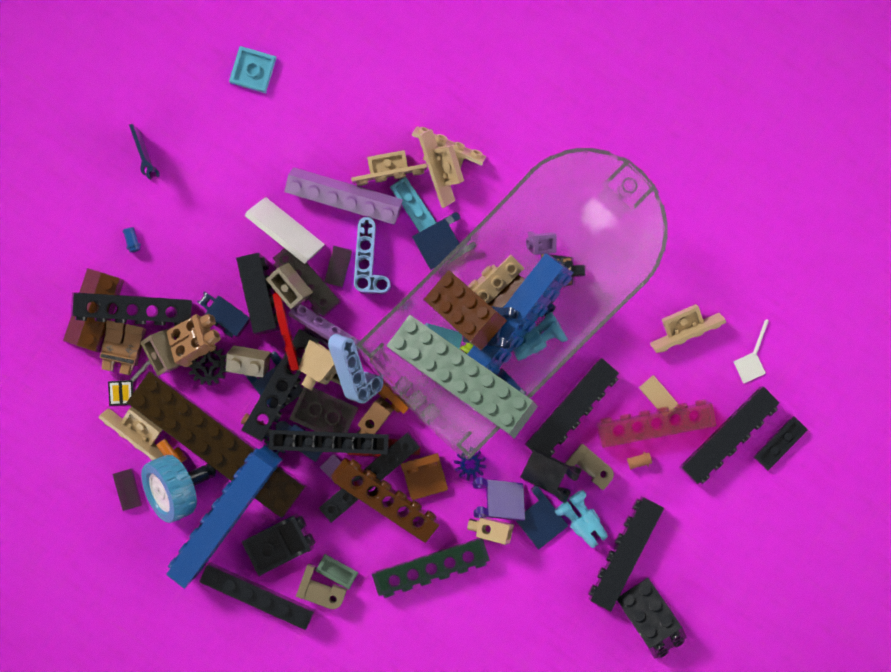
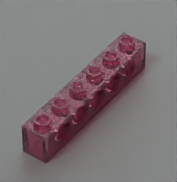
M706 399L697 400L693 405L680 403L674 409H669L666 406L657 408L656 412L651 413L650 410L638 412L639 415L636 416L623 414L619 416L620 419L612 420V417L600 419L601 422L596 423L602 448L716 426L713 404L709 401L707 402ZM696 410L698 413L697 418L690 420V412ZM678 414L679 421L671 424V416ZM659 418L660 425L655 428L652 427V420ZM637 421L641 422V429L633 431L632 425ZM617 425L623 427L619 435L613 433V429Z

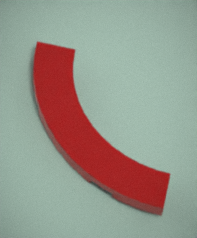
M273 289L274 305L281 335H283L286 345L285 351L292 371L299 370V361L289 328L285 304Z

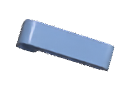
M363 217L358 223L354 286L361 293L386 294L391 288L389 279L386 276L373 275L376 225L373 219ZM366 222H369L370 226H372V228L368 229V235H372V238L365 236V229L362 226L366 225ZM363 241L371 243V247L368 250L360 248ZM362 260L369 261L370 265L367 269L359 268V263ZM360 279L368 280L366 288L361 289L358 287ZM385 280L387 282L386 289L379 290L377 288L378 281Z
M339 334L332 335L329 339L328 347L344 395L347 399L358 403H366L380 392L384 383L383 379L378 375L364 372L353 339Z

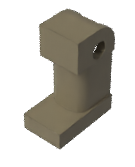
M580 444L565 462L569 466L577 464L592 477L591 481L601 490L608 486L614 476L611 467L584 444ZM605 471L606 476L602 478L600 473Z
M308 564L296 597L329 609L340 607L347 588L336 584L330 587L311 580L316 566ZM335 596L337 600L332 601L330 597Z

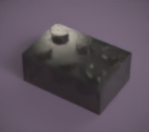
M304 387L289 420L316 432L348 433L359 408L314 387L312 390Z

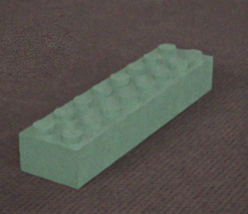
M411 315L407 317L387 344V347L393 353L514 439L538 407L533 400Z

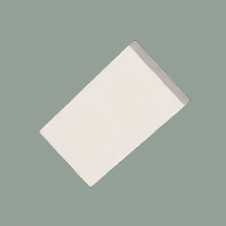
M266 197L245 214V217L304 264L325 245Z

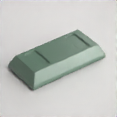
M324 554L315 570L347 589H350L358 574L357 571Z

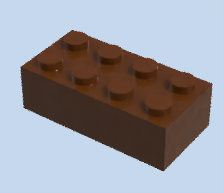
M450 270L446 272L423 299L480 350L486 346L507 321Z

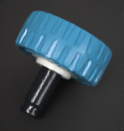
M165 455L146 463L141 473L143 489L149 504L157 516L167 523L178 521L192 514L197 506L194 486L216 476L215 468L209 464L188 472L179 459L173 455Z

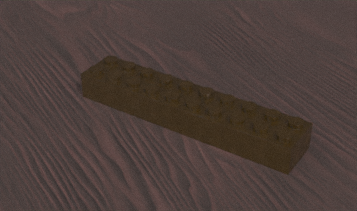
M149 371L126 402L231 481L234 479L233 476L237 470L245 464L244 461L248 455L256 449L163 378L157 376L155 372ZM278 466L255 499L283 518L306 488V485L284 468Z

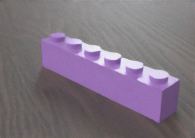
M295 167L288 174L284 191L394 225L399 217L403 201L400 198Z

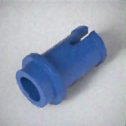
M135 228L124 229L122 232L127 243L126 250H129V253L139 251L141 243H138Z

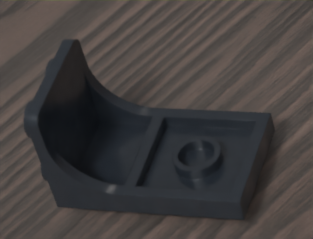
M296 513L242 541L258 576L315 548V540L311 533L307 534L304 528L307 524L302 515L298 516Z
M646 578L618 597L617 602L647 645L654 659L666 656L669 652L668 650L674 646L677 648L685 642L687 637L682 626L649 578Z

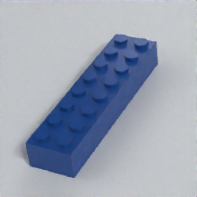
M545 253L503 307H512L519 311L517 319L504 317L507 321L502 326L499 338L511 341L510 349L486 345L480 350L473 346L467 355L498 375L501 365L509 361L515 347L518 348L523 343V337L527 332L529 333L534 329L536 320L547 312V306L550 302L555 301L560 295L559 291L571 281L573 272L556 258Z
M265 445L260 449L256 448L253 453L251 452L244 461L245 464L237 470L233 476L234 479L223 489V494L212 504V509L202 518L199 527L194 529L189 536L188 542L184 543L178 551L177 557H174L167 566L170 568L166 573L169 578L185 589L197 577L283 459L269 450Z

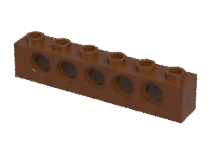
M344 458L331 475L333 482L426 543L439 527V523L436 520L437 516L430 510H427V512L423 510L417 501L413 500L411 502L402 491L397 490L396 492L387 481L378 480L377 476L369 469L365 471L360 468L361 465L356 460L352 459L350 461ZM355 476H360L358 481H352ZM371 486H375V487H376V488H375L373 491H371V492L367 491L368 488L371 487ZM385 497H391L389 501L383 502ZM400 507H406L404 511L398 512ZM421 517L418 521H413L414 518Z

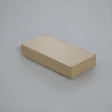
M654 375L638 387L663 417L678 405Z

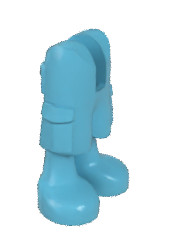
M550 312L540 324L535 325L531 332L526 333L523 337V343L518 348L515 347L513 352L517 360L520 361L546 348V341L556 338L560 342H565L568 338L561 329L556 317Z
M580 490L572 495L569 500L581 513V517L577 516L568 501L563 502L555 510L557 516L564 515L572 521L570 527L579 537H582L591 548H594L598 545L594 536L591 535L594 530L602 540H605L608 535L600 523V518L593 509H587L584 503L586 493L584 490Z

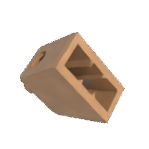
M379 397L358 423V426L361 428L357 433L376 434L394 411L391 404Z

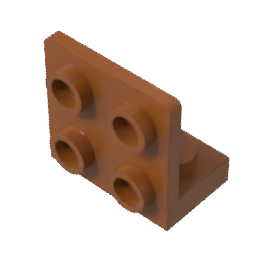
M438 453L401 463L411 500L448 490Z

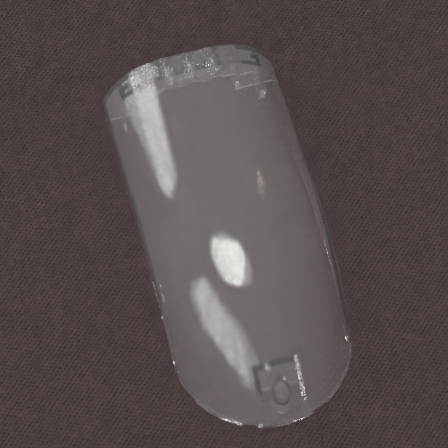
M574 148L547 157L534 166L483 221L356 345L357 351L372 370L383 379V382L440 439L464 459L469 460L500 428L393 353L387 347V344L409 315L424 325L429 323L457 331L423 300L446 272L450 270L468 286L473 280H478L482 276L481 273L486 267H491L493 264L498 267L509 255H512L525 268L519 275L526 279L541 259V254L534 255L526 247L528 232L533 231L535 234L554 232L557 234L556 253H550V255L574 257V265H585L586 276L575 277V285L562 287L559 291L560 295L553 303L556 306L553 315L558 320L568 340L560 342L556 338L546 341V348L520 361L517 360L512 351L509 361L503 363L500 367L526 392V396L531 398L654 275L665 252L668 228L664 204L662 205L657 188L648 176L630 160L623 156L614 155L610 151L595 148ZM545 316L539 317L536 320V326L544 320ZM461 341L460 347L464 346L466 343Z

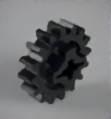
M215 345V350L203 355L200 362H197L198 358H196L188 366L192 368L189 374L196 375L193 379L194 381L201 379L200 384L204 385L207 381V384L211 386L212 381L218 384V378L225 379L223 373L226 372L225 359L227 355H222L224 351L222 348L217 351V345ZM212 352L215 353L220 358V360H215L213 358ZM208 360L213 363L209 370L204 366L205 363H208ZM217 368H220L218 374L214 376L215 370ZM197 369L204 371L205 377L200 375Z

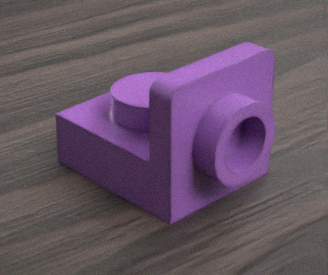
M533 231L528 232L526 247L534 255L556 253V233L535 234Z

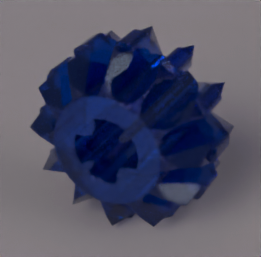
M471 448L470 454L467 453L466 449H463L464 457L460 453L457 454L461 461L454 460V463L461 465L455 468V471L463 470L459 474L460 478L467 473L466 480L469 481L470 474L473 475L474 480L477 478L476 472L480 475L484 474L479 470V467L486 468V465L480 464L486 458L478 459L481 451L473 455L474 448ZM473 459L475 467L467 469L465 461Z

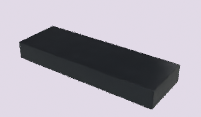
M793 416L753 458L769 471L808 429Z

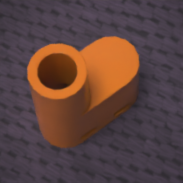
M166 439L156 445L163 456L173 455L181 463L188 459L179 447L173 449Z

